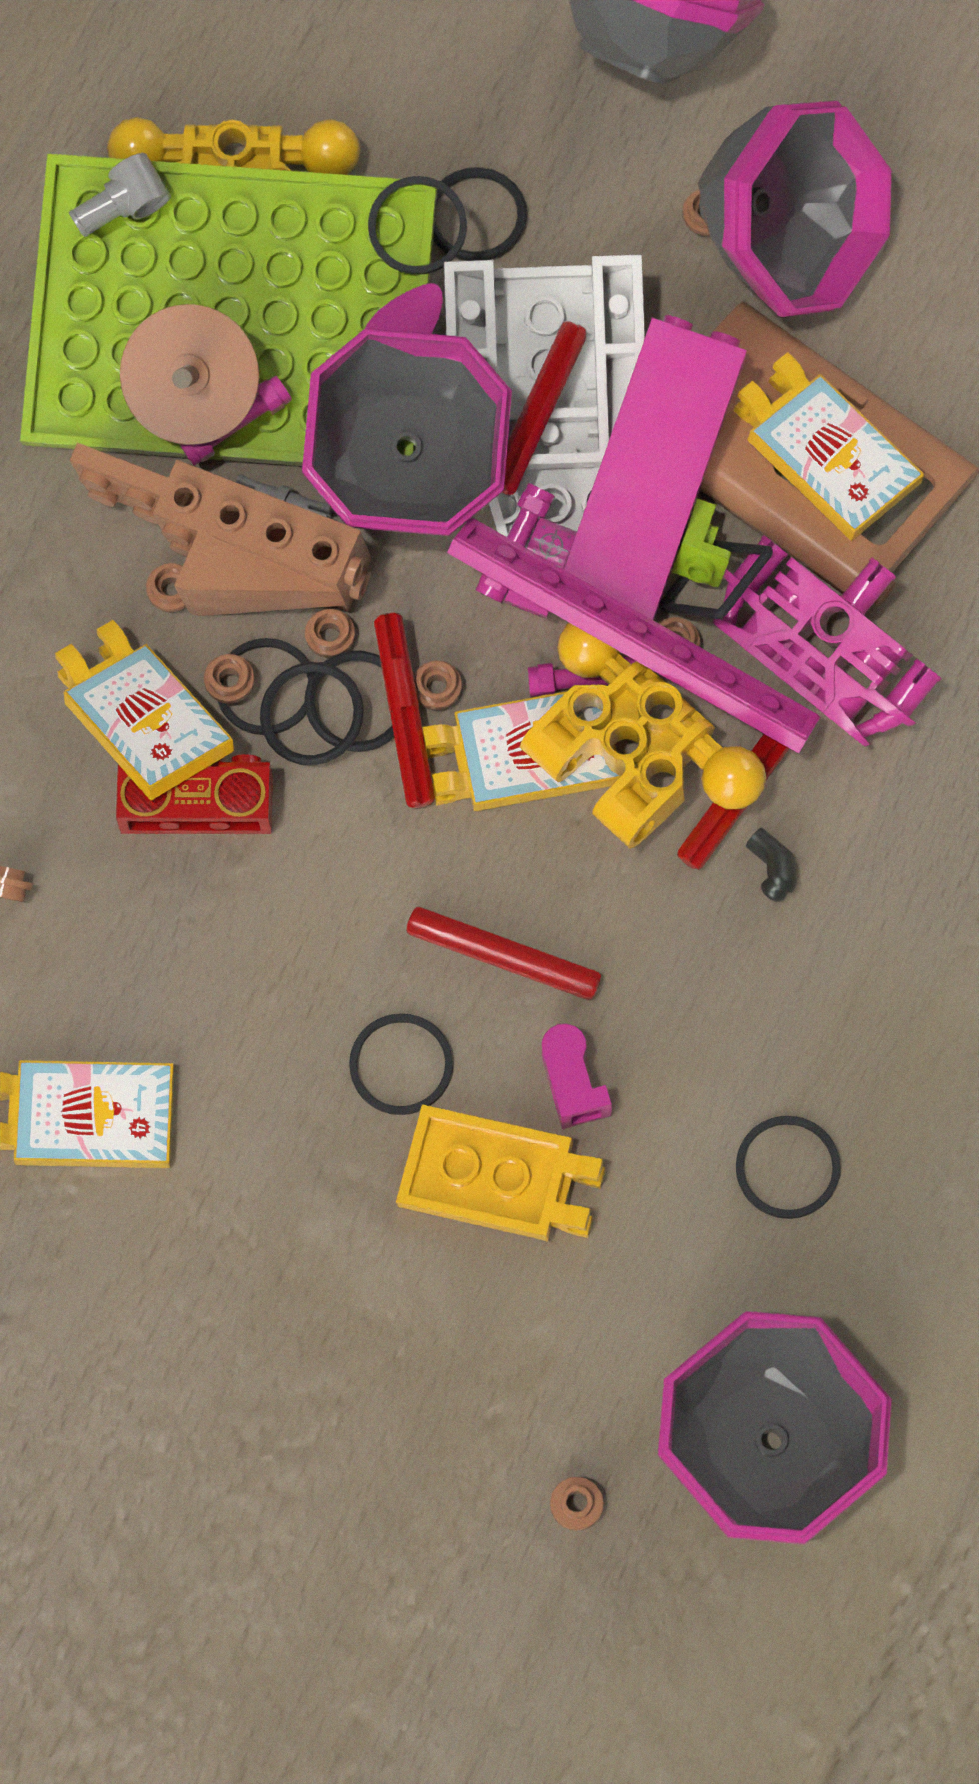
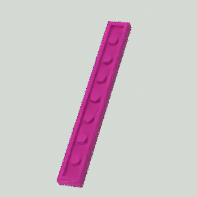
M470 518L453 539L447 551L451 556L797 753H800L820 718L817 713L474 518Z

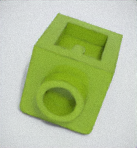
M697 498L672 572L697 583L719 587L731 552L713 545L719 527L710 524L716 505Z

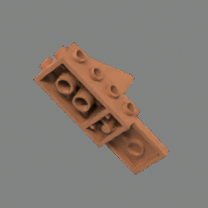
M77 442L69 461L77 472L79 481L89 490L87 495L107 506L114 507L116 502H120L133 507V514L145 521L159 525L162 535L170 543L169 548L187 557L174 587L189 613L196 616L330 606L349 612L353 600H361L370 581V572L366 570L372 558L360 530L179 460H176L169 477H166Z

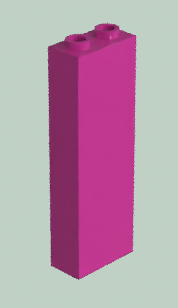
M665 315L663 321L651 319L564 567L565 571L653 621L656 617L747 354V350L738 347L740 340L717 331H712L710 337L691 331L693 324L670 315Z

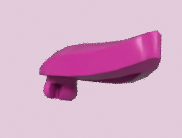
M430 283L403 293L379 309L365 328L432 334L439 319L443 303L440 287Z

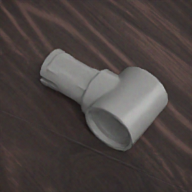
M138 153L121 161L109 172L108 177L110 181L104 184L106 188L104 191L70 210L69 214L81 234L86 237L120 215L124 218L131 215L134 219L146 217L163 207L170 200L171 195L147 154Z

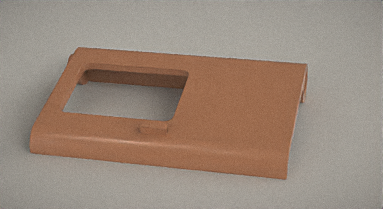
M747 302L739 303L714 330L740 340L738 347L747 350V354L700 491L759 534L765 535L788 555L842 594L868 564V560L871 557L893 573L978 475L979 467ZM787 352L801 365L809 382L821 374L924 473V477L933 484L934 488L885 544L876 545L861 534L853 541H850L796 487L780 477L774 471V466L747 440L750 430L754 427L741 419L733 411L734 406L741 401L737 397L738 392L753 380L764 391L770 405L783 394L773 388L768 381L776 373L772 368L773 364ZM893 580L873 603L874 605L879 607L886 600L895 586Z

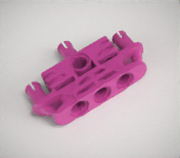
M763 535L757 545L771 547L773 551L771 558L729 613L722 620L714 618L713 624L865 747L870 745L867 739L868 736L877 732L883 733L900 724H905L908 727L916 724L910 718V715L942 678L916 658L914 664L887 697L881 695L890 684L885 680L890 673L896 676L901 670L897 666L900 660L903 658L908 662L913 655L865 617V613L891 581L895 580L896 576L871 557L868 560V564L843 595L839 596L791 557L786 563L791 568L788 573L784 575L782 572H779L775 577L780 582L776 588L773 589L768 585L759 596L757 591L781 561L788 556L785 551ZM749 554L734 573L727 569L724 571L723 577L728 582L724 601L760 555ZM745 600L756 612L741 629L736 627L739 609L743 607ZM774 603L778 604L798 621L793 628L769 610ZM837 612H847L850 619L847 630L841 635L830 636L826 628L830 616ZM813 631L826 644L836 648L829 658L807 641V638ZM848 662L873 681L867 689L843 670ZM867 702L882 710L874 714L872 719L859 725L854 721V717Z

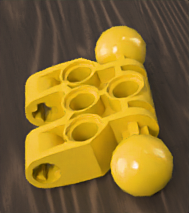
M134 117L125 119L112 130L107 144L108 158L127 159L135 154L145 153L150 161L286 171L291 170L285 164L304 165L308 172L348 175L355 169L361 152L359 139L354 131L344 122L332 119L316 122L304 135H283L282 125H246L237 120L223 121L218 125L185 124L184 134H164L161 128L151 120ZM232 143H239L245 146L244 150L237 155L231 156L222 152L227 145Z
M569 622L566 624L559 636L557 645L560 661L569 672L581 678L601 677L609 685H573L524 736L520 748L557 782L568 778L591 756H603L609 769L620 775V777L595 804L592 814L630 849L639 845L685 801L684 767L691 760L703 770L701 777L703 789L713 803L725 809H743L757 801L765 788L766 773L763 763L755 753L741 746L723 748L711 737L715 727L681 697L676 687L666 683L650 668L637 661L630 664L620 655V651ZM661 704L668 705L674 710L665 719H655L648 714L653 707ZM592 706L602 710L601 715L592 721H583L577 717L580 710L585 707ZM624 739H630L638 743L636 750L629 754H619L613 750V747L617 742ZM659 772H667L675 777L670 785L662 788L655 787L649 783L650 778Z

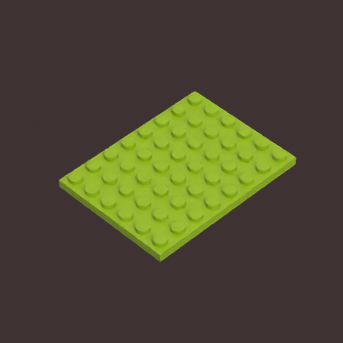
M47 153L20 434L21 444L26 446L75 449L78 442L98 451L187 457L178 443L170 442L154 435L134 417L127 406L121 389L120 365L126 343L135 329L144 320L154 313L171 306L195 304L218 310L235 321L246 333L256 352L259 366V384L276 375L292 398V401L284 405L285 407L274 415L268 410L213 447L215 455L209 459L303 466L311 372L363 331L376 312L391 300L418 286L429 284L430 273L422 275L407 274L387 265L377 255L369 237L368 219L375 199L387 186L400 179L151 161L171 195L170 200L159 210L146 217L134 219L131 215L126 218L120 215L84 237L72 220L69 211L106 189L104 184L110 181L108 177L109 172L125 159ZM426 185L403 187L392 193L380 207L376 218L377 239L383 250L394 260L411 266L431 264L437 196L436 188ZM405 440L397 445V450L400 454L408 456L415 452V445L411 441Z

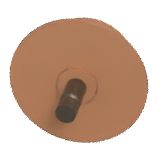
M182 304L154 313L135 329L123 351L120 365V382L127 406L143 427L164 440L178 444L195 445L219 439L231 432L243 421L257 395L259 366L251 341L235 321L222 312L210 307Z

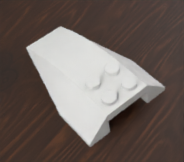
M642 255L592 256V265L494 269L493 260L444 262L446 335L466 337L512 390L508 439L561 324L571 321L586 329V341L516 492L513 495L500 493L489 502L497 532L507 537L521 510L517 503L528 483L555 496L545 519L577 531L645 339ZM540 517L538 518V520H537V522H536V524H535V526H534V528H533V530H532V532H531V534H530V536H529V538H528V540H527V542H526V544H525V546H524L525 548L528 547V544H529V542H530V539H531V537H532V535H533V532H534V530H535V528H536V525H537V523H538Z

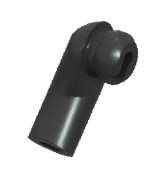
M761 827L750 837L745 847L766 864L768 878L761 884L764 895L775 902L783 901L787 893L793 892L797 885L795 857L791 851Z

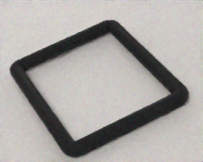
M714 540V546L730 552L760 556L719 609L672 603L689 581L687 577L680 575L662 598L659 605L660 610L715 619L725 617L771 558L772 548L765 545Z

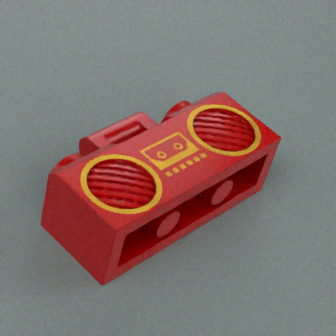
M250 754L236 755L231 758V762H222V759L210 765V767L203 769L153 800H150L118 764L116 820L121 834H272L273 774L270 762H262V759L258 756Z

